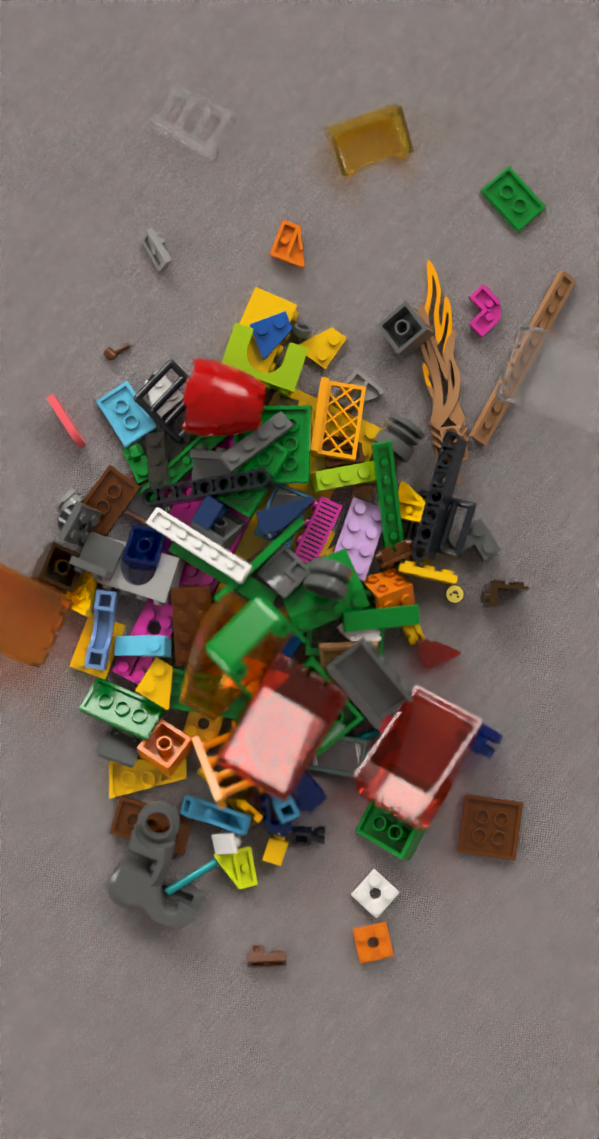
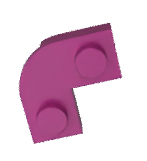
M484 284L469 296V299L481 312L468 325L481 338L497 324L501 316L500 301Z

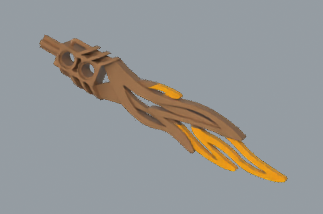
M428 260L426 264L427 300L425 308L423 304H420L419 314L430 327L428 316L432 298L433 277L436 285L434 308L435 340L433 336L426 341L427 351L424 343L420 346V350L425 361L422 365L424 380L428 392L433 399L431 420L428 422L432 428L430 435L434 441L431 440V444L435 448L437 461L443 437L447 432L454 431L466 439V442L469 440V435L466 438L468 426L465 428L464 423L467 421V418L464 416L458 401L460 372L454 360L456 331L452 332L451 305L448 297L445 296L443 318L440 326L439 304L441 287L436 270L430 260ZM448 314V329L441 357L437 345L442 340L445 320ZM451 366L454 376V389L451 382ZM439 368L446 382L448 380V395L445 406H443V390ZM428 376L432 379L433 388L431 386ZM447 419L456 425L442 427ZM467 444L461 466L464 463L463 461L468 460ZM460 471L458 474L456 485L461 484Z

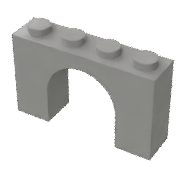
M110 538L122 543L125 549L111 581L103 578L102 581L97 580L96 582L103 584L102 588L113 591L114 588L120 589L119 593L130 596L133 593L137 595L136 599L146 602L148 598L154 600L153 604L162 607L165 604L172 605L171 588L178 587L186 561L162 553L154 577L148 583L136 586L131 582L128 575V566L135 546Z

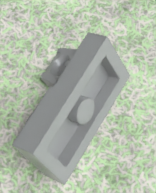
M153 228L145 232L141 241L160 272L165 270L172 260L169 252L163 246L167 240L162 231L154 232Z

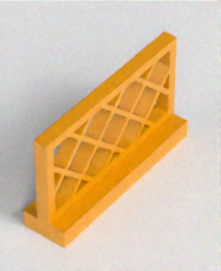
M321 377L311 436V456L321 455L355 461L366 391L365 386L329 381V378ZM331 387L339 388L343 394L335 399L331 394ZM353 390L361 392L360 398L355 402L348 394ZM344 396L351 403L345 409L337 402ZM335 403L340 412L332 417L328 407ZM354 407L358 412V416L351 420L346 411ZM341 414H343L348 421V423H346L342 427H340L338 423L335 421V419L339 417ZM332 421L338 430L329 435L325 426ZM351 424L355 434L348 438L343 429ZM340 432L346 441L337 445L332 437ZM327 440H330L335 447L331 451L322 450V445ZM348 443L353 449L352 455L344 454L340 448Z

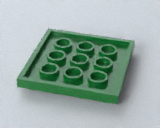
M264 406L263 413L260 415V418H262L261 425L280 411L293 424V429L275 441L290 450L291 454L276 477L274 484H310L312 406ZM253 431L234 435V445Z

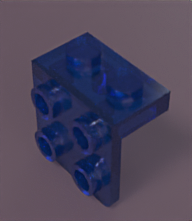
M265 790V795L261 797L262 809H266V815L263 817L264 829L268 828V833H277V836L288 835V832L292 831V820L282 824L281 820L272 821L269 790Z

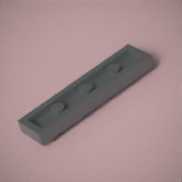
M280 411L261 425L259 429L250 433L219 456L221 462L231 473H234L293 429V424Z

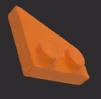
M282 220L269 254L270 257L304 269L305 263L300 225Z

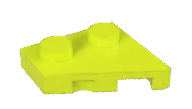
M251 846L241 847L237 853L213 854L214 858L238 889L258 885Z

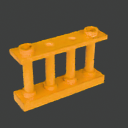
M235 720L231 721L233 731L207 742L205 740L201 742L199 735L191 737L219 810L227 807L225 799L228 798L227 796L257 784L260 793L264 792L261 785L265 783L261 774L258 775L242 739L245 736L241 725L237 727ZM238 738L240 746L214 757H207L206 752L209 751L208 749ZM244 753L247 761L219 773L217 771L213 773L212 768L215 767V764ZM250 768L253 777L225 789L224 787L219 788L218 783H221V780Z

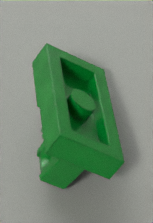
M141 444L122 450L138 485L149 482L155 477Z

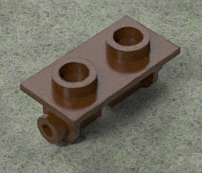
M405 539L394 544L397 550L393 552L391 546L379 550V553L375 555L378 561L382 560L379 562L380 567L390 568L396 565L395 562L403 559V561L413 558L410 547L414 545L411 539Z

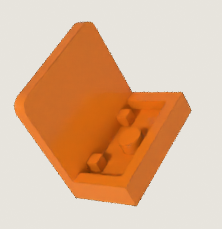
M388 568L383 572L370 575L362 582L375 596L376 608L415 604L413 584L401 573H398L396 568Z

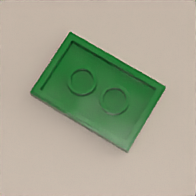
M507 166L480 191L517 234L546 209L542 201L510 166Z

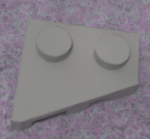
M357 368L345 382L366 387L364 403L385 393L381 387ZM339 389L337 393L334 395V398L336 399L338 396L343 394V392ZM353 390L348 393L354 402L361 396L360 391ZM346 396L337 401L344 409L351 404Z

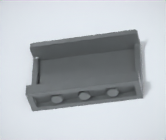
M362 637L326 665L328 673L371 724L378 729L383 725L381 720L407 700L410 703L413 701L411 695L413 691L407 684L403 685L401 683V677L395 669L391 671L387 666L389 664L387 659L383 655L379 656L376 653L377 648L371 640L367 642Z

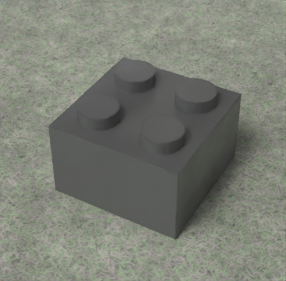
M406 300L377 325L395 351L405 359L435 334L416 308Z

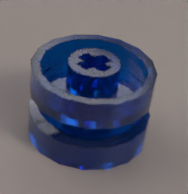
M467 714L463 724L472 730L471 733L458 729L454 738L464 743L463 746L478 755L482 754L491 760L495 749L486 742L489 740L496 745H500L504 735Z

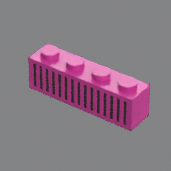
M321 497L320 500L316 499L311 509L314 510L313 516L306 519L304 535L299 534L295 543L298 547L294 554L305 564L311 562L313 558H319L343 507L324 497Z

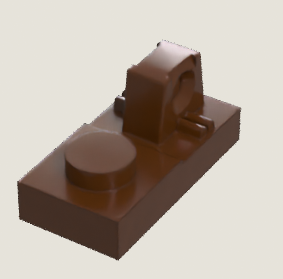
M251 945L250 955H247L248 967L287 966L286 952L282 953L281 950H273L271 953L264 954L263 945Z

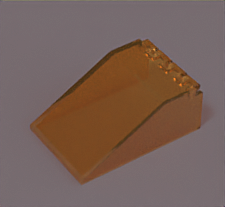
M0 562V652L17 662L39 668L40 665H44L50 654L46 649L52 650L58 637L54 633L55 631H61L67 619L63 614L69 615L74 604L72 602L73 598Z

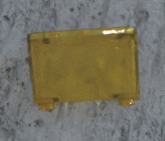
M398 104L386 105L324 128L340 175L345 176V178L356 175L355 171L365 165L391 156H398V159L406 158L410 152L414 151L402 106Z

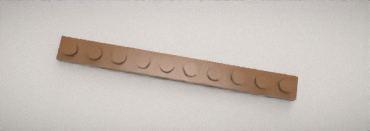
M565 271L557 273L469 434V437L483 446H486L576 283V280Z

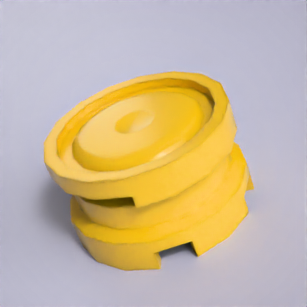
M419 624L401 626L410 646L415 645L417 641L425 640Z

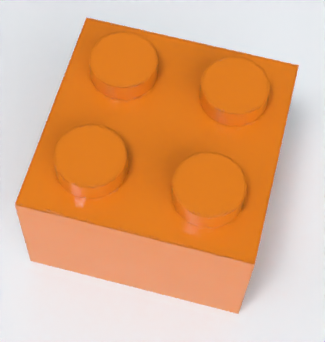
M160 719L148 742L143 740L137 747L140 758L168 777H171L193 749L192 738L165 720Z

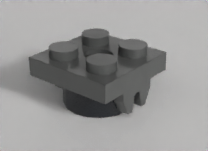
M79 501L69 505L63 510L58 519V527L61 529L58 533V538L69 543L84 546L89 534L99 523L102 512Z

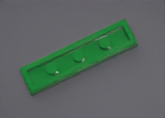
M418 604L342 612L343 632L420 624Z

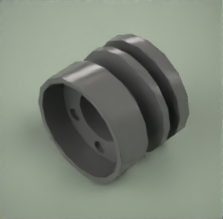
M391 413L388 417L391 422L386 421L384 423L389 432L380 430L373 439V442L391 440L394 458L407 463L413 454V450L408 444L418 446L419 442L417 439L422 440L425 435L407 418Z

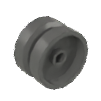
M326 558L311 559L308 568L311 574L306 576L303 584L304 588L313 594L328 599H345L348 587L345 584L351 581L353 570L334 560Z

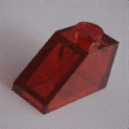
M429 639L419 642V646L415 648L424 669L431 668L461 655L459 650L437 641H429Z

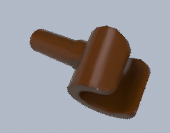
M127 343L115 351L108 347L104 351V356L112 361L120 352L128 349L130 344Z

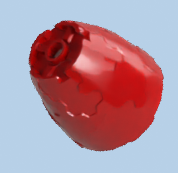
M199 357L193 359L195 366L191 379H188L184 392L183 402L187 408L186 421L182 425V430L198 436H226L259 429L262 421L260 415H262L265 405L266 385L247 372L229 364Z

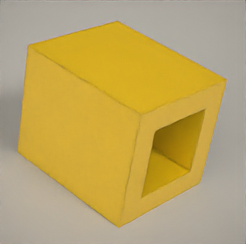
M279 834L270 835L262 860L281 866L288 846V841L285 840L286 837Z

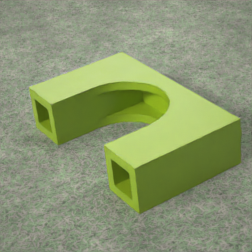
M235 322L221 363L229 364L247 372L263 382L267 390L272 388L277 390V393L280 395H292L295 391L308 348L290 342L287 345L279 369L270 373L259 372L251 366L247 358V348L254 329Z

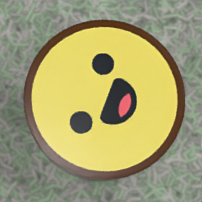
M450 585L445 590V598L449 603L457 604L464 598V590L459 585Z

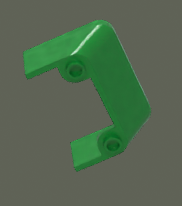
M261 596L251 599L207 643L205 648L207 656L249 698L253 695L241 683L248 673V667L242 659L270 631L279 638L285 637L291 632L303 643L307 642L306 638L293 624Z

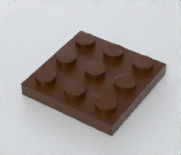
M465 794L457 852L516 861L523 802Z

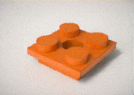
M386 921L352 929L360 964L394 957ZM371 937L378 939V944L374 947L369 946L367 943Z

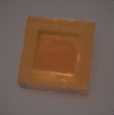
M367 483L356 484L350 499L355 497L369 503L375 486Z

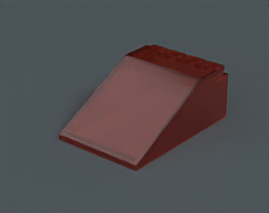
M276 651L251 692L253 696L248 698L215 762L286 802L346 703L348 696L345 690L330 681L324 687L323 684L326 679L313 671L307 677L306 674L309 669L296 661L292 667H289L292 659Z
M416 684L411 694L413 701L410 703L407 700L402 704L352 778L356 792L361 797L371 803L377 798L375 805L387 812H390L393 807L392 815L404 822L410 817L408 824L419 831H423L425 827L428 828L443 805L484 722L480 718Z

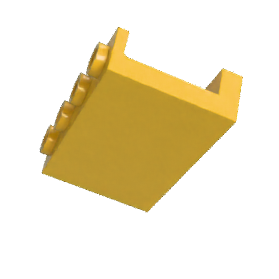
M255 287L239 324L250 327L252 323L286 311L291 324L296 322L299 316L297 311L298 305ZM290 332L289 335H288L287 337H285L284 339L288 340V338H289L291 332ZM252 333L247 348V358L251 366L259 372H274L276 367L274 361L283 352L284 346H282L284 339L263 360Z

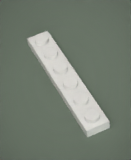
M158 507L146 522L153 529L240 584L244 582L253 569L245 561Z

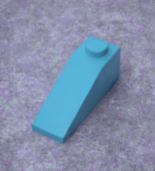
M148 635L115 636L114 656L171 658L172 638Z

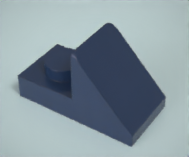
M207 496L193 516L192 522L208 531L229 513L231 507L217 498L213 499Z

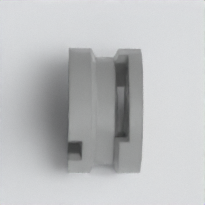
M71 489L57 502L55 508L63 512L66 507L75 504L76 501L83 502L84 498L78 496L75 489Z

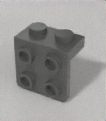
M196 447V450H191L190 458L193 459L192 480L231 474L219 457L227 449L216 448V451H208V447ZM210 484L205 487V491H210Z
M91 532L79 558L72 556L69 563L75 566L74 570L85 574L87 571L92 573L91 577L102 581L104 578L111 581L125 546L120 542Z
M109 725L97 755L132 768L139 756L137 747L143 739Z

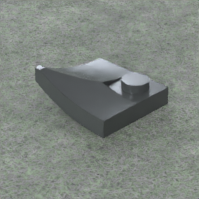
M283 545L263 566L257 576L285 600L305 580L306 576L311 573L308 569L309 567L286 545Z

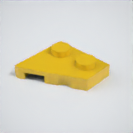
M401 481L398 489L401 519L420 523L426 501L411 486Z
M156 657L135 691L168 710L170 706L173 667Z

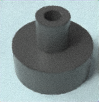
M295 323L292 333L297 336L296 341L303 342L304 338H310L312 327L305 323Z

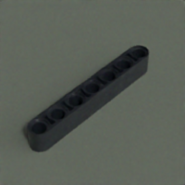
M454 431L447 432L443 437L412 549V557L424 564H431L436 558L466 449V439ZM447 476L446 481L442 483L443 478ZM441 495V499L437 502L438 496ZM436 513L435 519L432 520L433 515ZM431 532L430 538L427 539L428 533ZM426 551L425 556L422 558L423 552Z
M256 469L150 487L142 492L141 499L148 506L160 508L202 501L207 496L214 499L268 490L273 487L275 479L268 471ZM267 475L266 482L261 484V477ZM248 478L247 485L242 487V481ZM229 481V487L223 490L224 483ZM210 484V491L205 493V487ZM189 488H192V493L189 496H187V490ZM171 491H173L174 495L171 499H169L168 495ZM153 494H155V499L153 502H151L150 498Z

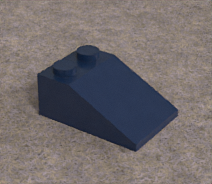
M314 496L257 511L263 537L268 539L279 537V533L283 532L314 504Z

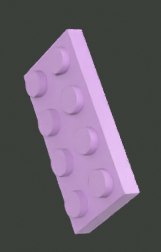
M353 497L333 553L346 548L359 580L364 582L382 532L380 512L378 506Z

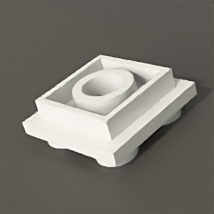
M373 869L351 893V896L375 918H378L400 892L378 871ZM373 888H378L381 891L380 895L376 898L370 896V890Z

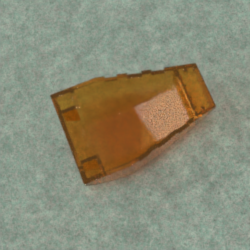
M234 591L223 595L202 618L189 657L180 700L181 703L213 722L232 704L231 702L238 695L241 696L244 693L207 656L205 651L207 643L249 602ZM270 631L242 659L248 667L247 676L241 681L245 688L253 681L255 682L265 669L268 670L273 665L293 635L291 632L287 636L279 638Z

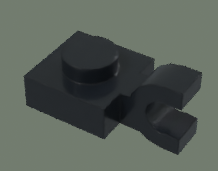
M292 826L291 844L311 845V842L324 844L325 836H320L319 834H325V827L320 826L312 831V827Z

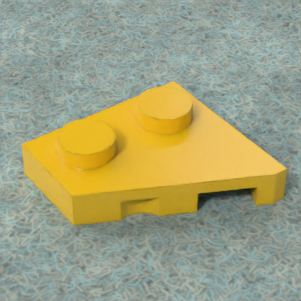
M331 327L299 345L308 348L307 358L326 370L346 342L347 337Z

